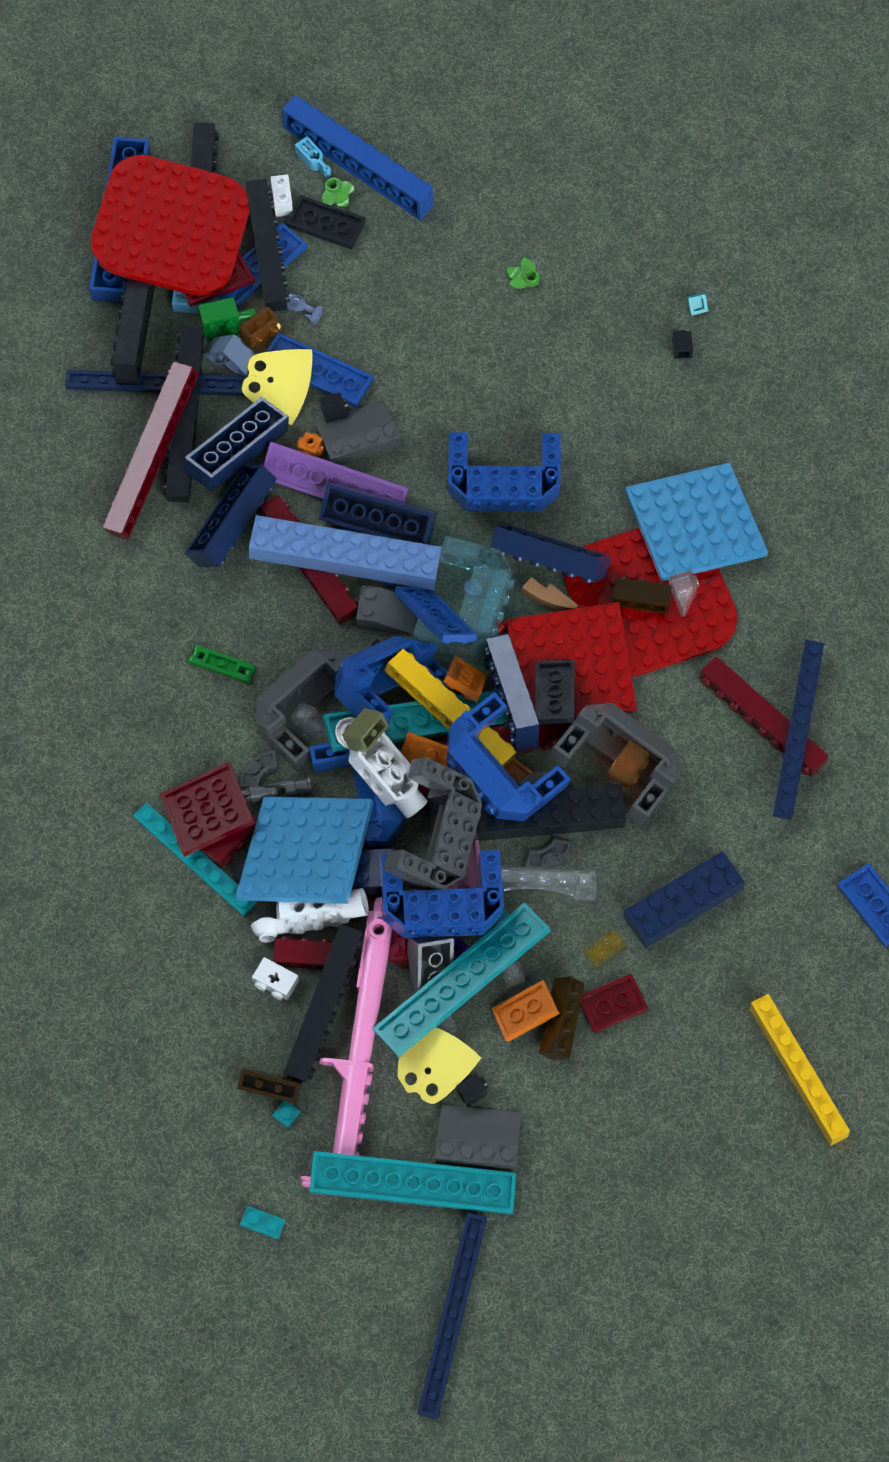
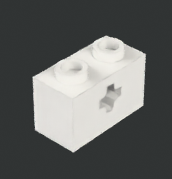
M288 174L271 176L276 217L290 216L293 207Z
M265 957L252 976L256 988L261 991L266 989L272 992L271 995L278 1000L283 998L288 1001L299 982L297 974ZM276 978H278V981H279V982H277V981H275L274 983L271 982V979H272V980H275Z

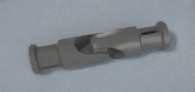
M309 776L302 780L294 781V779L269 783L267 786L253 785L247 789H242L246 801H251L252 803L263 801V797H292L299 793H312ZM276 785L284 786L286 789L285 793L277 796Z

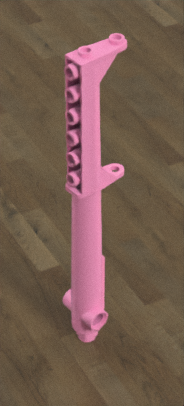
M376 898L373 911H368L365 940L356 986L358 998L349 1060L320 1058L319 1061L322 1065L334 1067L343 1078L333 1153L360 1156V1152H357L358 1144H362L363 1132H360L361 1124L365 1125L366 1113L363 1112L364 1105H368L369 1093H366L367 1085L371 1086L372 1073L369 1072L374 1070L373 1064L370 1063L375 1037L373 1028L377 1025L393 928L383 921L382 898ZM301 1176L302 1186L310 1187V1176Z

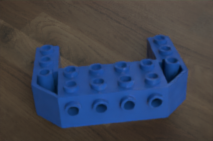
M449 432L448 494L466 511L541 512L560 496L561 434L542 433V466H467L468 433Z
M394 636L344 658L338 667V673L335 677V697L355 717L364 708L382 712L388 724L394 711L377 695L399 686L385 672V668L388 662L402 649L411 653L415 660L425 666L435 678L441 680L449 691L454 692L455 690L450 689L443 682L447 670L433 658L438 648L436 644Z
M494 692L468 712L466 710L451 724L447 738L446 764L450 769L472 779L479 798L485 805L484 808L488 814L494 815L497 819L525 821L569 785L571 779L557 765L533 785L529 781L521 787L478 739L480 732L505 714L507 705Z
M330 743L310 746L314 773L352 766L348 761L350 750L332 752ZM352 766L358 799H372L374 802L362 850L390 849L403 831V823H406V818L395 804L385 806Z
M500 850L480 851L478 859L480 888L403 891L402 879L383 871L388 854H381L380 873L383 921L403 938L484 935L502 916L504 900Z

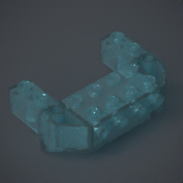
M445 536L440 551L441 562L473 570L459 616L478 634L476 642L442 643L419 618L413 632V640L436 644L438 651L450 654V659L457 655L463 660H469L484 652L483 647H486L487 638L498 636V626L503 621L504 608L508 606L510 589L513 590L515 579L513 578L511 567L500 550Z

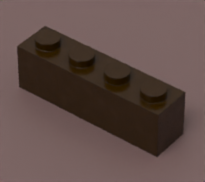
M572 976L554 978L551 995L560 1014L545 1022L539 1054L552 1060L570 1059L585 984Z

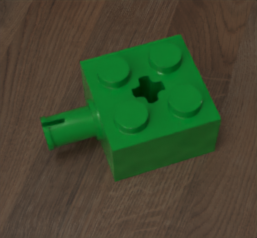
M234 297L198 305L206 341H212L214 337L237 336L241 333V322L257 319L255 308L243 311L237 310Z

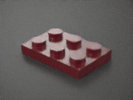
M632 974L582 994L580 1004L593 1033L648 1011V1006Z

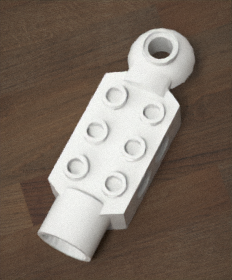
M351 717L341 719L335 729L337 741L346 748L348 746L342 734L355 720ZM385 733L381 735L367 754L349 749V763L385 806L395 804L403 815L409 818L428 802L417 789L419 783L407 778L411 764Z
M360 888L351 890L348 904L277 902V919L272 917L260 918L251 924V929L259 937V941L268 943L275 941L278 934H302L305 931H318L329 926L339 927L340 924L349 923L351 918L368 915L367 896L364 889Z

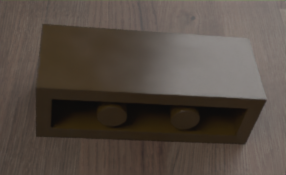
M627 577L616 578L612 603L619 602L622 608L668 614L672 586L666 583H650L647 580L636 581Z
M243 1068L237 1089L296 1104L299 1100L303 1082Z

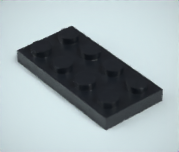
M300 195L286 225L288 228L353 249L366 223V217Z
M574 660L536 662L535 713L539 724L575 723Z

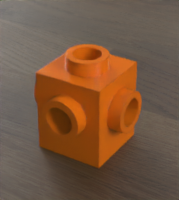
M305 432L303 438L300 437L297 442L298 451L316 457H321L325 449L323 439L315 433Z

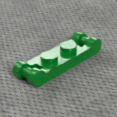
M199 645L193 646V653L187 660L189 665L209 670L247 685L252 680V673L254 674L257 669L251 663ZM200 655L204 656L202 660L199 659ZM240 669L245 670V673H239Z

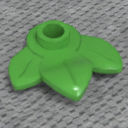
M334 177L329 178L325 184L326 191L322 195V202L331 206L335 203L341 208H346L349 205L348 194L354 192L355 188L349 181H340Z
M522 258L520 267H508L507 274L512 279L509 285L515 289L537 286L540 282V275L535 271V264L527 258Z

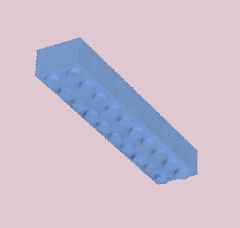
M258 515L255 517L249 544V559L430 590L435 588L441 555V547Z

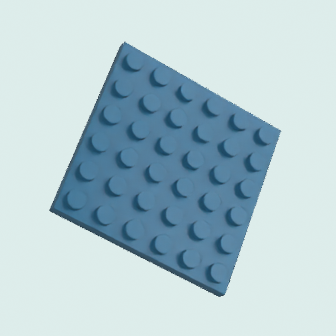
M730 463L625 487V494L661 582L768 555L767 548Z
M263 797L257 818L258 821L256 822L236 893L237 899L244 901L348 904L374 805L372 799Z

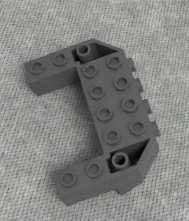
M312 649L257 698L256 727L258 734L296 771L311 759L310 750L289 730L335 690V677L338 673V667L344 658L351 656L341 649Z
M614 703L586 705L578 714L575 723L569 727L554 746L549 757L564 768L585 741L647 786L627 813L628 816L640 825H643L680 776L676 750Z
M427 757L412 760L407 778L429 788L428 799L440 804L426 860L404 850L388 852L383 871L405 880V886L416 890H441L450 887L465 877L469 856L472 853L473 840L476 836L478 820L481 817L482 802L471 778Z

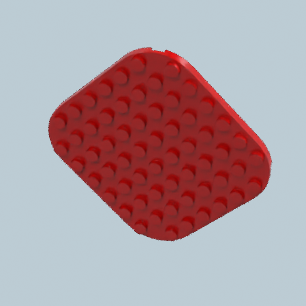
M137 155L126 158L119 162L110 174L91 235L90 246L92 255L95 256L103 269L118 276L190 295L212 294L213 291L221 290L231 279L250 212L247 193L238 182L224 175L153 156Z
M640 528L582 547L611 556L605 579L589 583L583 581L582 577L577 575L576 577L564 575L565 586L570 599L579 605V608L612 603L616 578L627 577L631 580H647L650 583H666L672 586L668 614L620 607L632 677L718 650L731 639L736 629V607L719 568L661 582Z

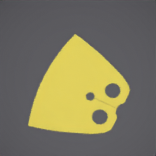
M312 349L271 351L252 356L247 367L249 375L243 382L242 392L253 403L261 397L265 398L288 415V424L292 425L302 408L309 388L312 371ZM259 360L264 361L266 364L265 370L261 372L257 371L254 367L255 363ZM273 377L274 381L269 383L267 378ZM251 382H258L260 384L258 392L253 393L249 390Z
M435 1027L399 1057L398 1078L408 1093L418 1092L422 1100L435 1104L445 1098L463 1081L481 1060V1057L455 1036ZM427 1067L431 1069L430 1074L425 1073ZM410 1072L417 1076V1081L413 1085H408L405 1082V1076ZM431 1083L436 1084L438 1087V1093L435 1096H429L426 1092V1087Z

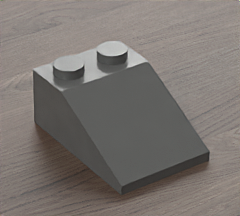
M362 585L356 616L357 628L413 635L416 615L394 592L380 587Z
M452 936L408 938L407 956L414 993L453 962L454 938Z

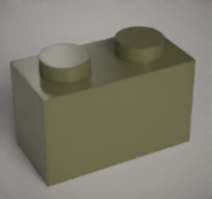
M364 708L342 736L349 749L367 754L389 725L382 712Z

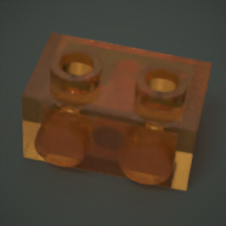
M267 306L240 327L241 339L252 350L262 346L268 338L275 336L279 332V317Z
M629 740L609 769L608 777L628 789L631 784L634 785L637 782L640 770H645L650 762L648 759L649 752Z

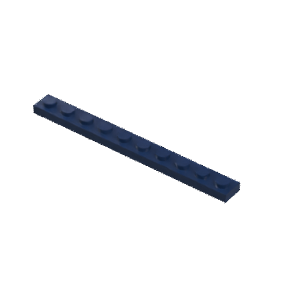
M67 370L65 387L66 389L160 393L167 374L140 373L139 384L131 385L116 383V377L113 376L112 371ZM201 375L200 394L245 396L242 392V385L247 377Z
M805 640L773 817L788 820L793 818L824 643Z
M467 1213L418 1415L438 1420L487 1217Z

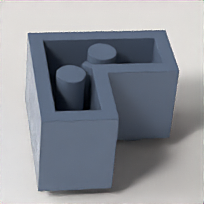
M236 335L214 337L203 353L214 365H226L237 376L248 375V363L250 358L254 356L253 351L246 347Z

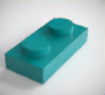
M247 1206L240 1226L278 1240L286 1220Z

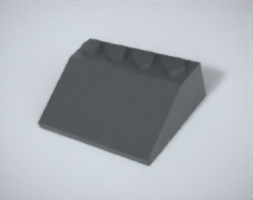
M383 400L346 411V418L326 423L325 419L314 422L318 435L323 439L324 451L328 461L340 465L401 446V436Z
M442 1104L435 1164L516 1172L522 1112Z

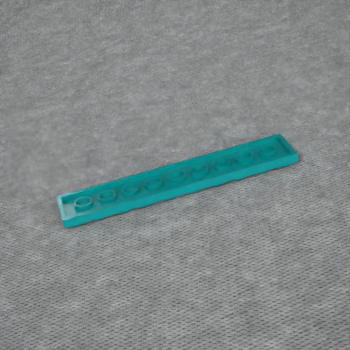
M493 691L481 692L476 702L466 699L463 695H458L457 698L463 704H467L472 710L489 697ZM418 701L388 705L394 713L388 724L389 727L384 733L392 743L404 742L408 731L424 738L448 735L449 730ZM350 711L323 715L322 719L332 752L349 750L337 741L335 729L338 722L343 718L351 717L356 719ZM504 714L489 725V727L504 726Z
M523 903L373 1028L374 1032L398 1058L401 1057L551 932L550 928Z
M314 1151L309 1193L512 1215L516 1173Z

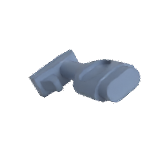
M293 292L289 293L290 302H287V308L296 312L306 311L312 314H305L304 317L310 321L311 325L315 326L322 316L323 307L317 306L314 308L308 305L303 297Z

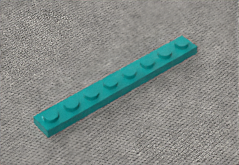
M147 802L133 815L135 820L240 915L244 917L257 904V901L238 900L236 893L239 885L200 850L184 857L172 825Z

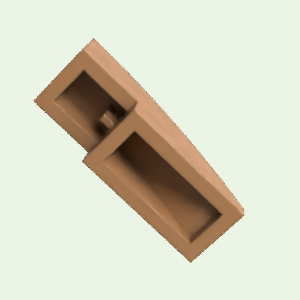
M531 577L522 586V595L543 608L554 612L579 608V605L552 584L545 588Z

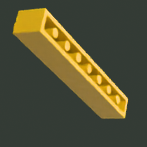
M402 649L388 662L385 672L448 730L451 724L466 710L468 712L471 711V708L467 704H463L454 692L449 691L441 680L435 678L425 666L417 662L411 653ZM489 726L480 732L478 739L504 768L513 759L516 751L511 744L505 742Z
M767 994L751 1002V1013L829 1145L832 1146L847 1138L850 1133L848 1126L770 995Z

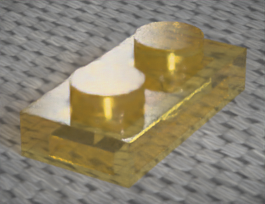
M614 929L586 949L583 954L597 968L627 946V943Z

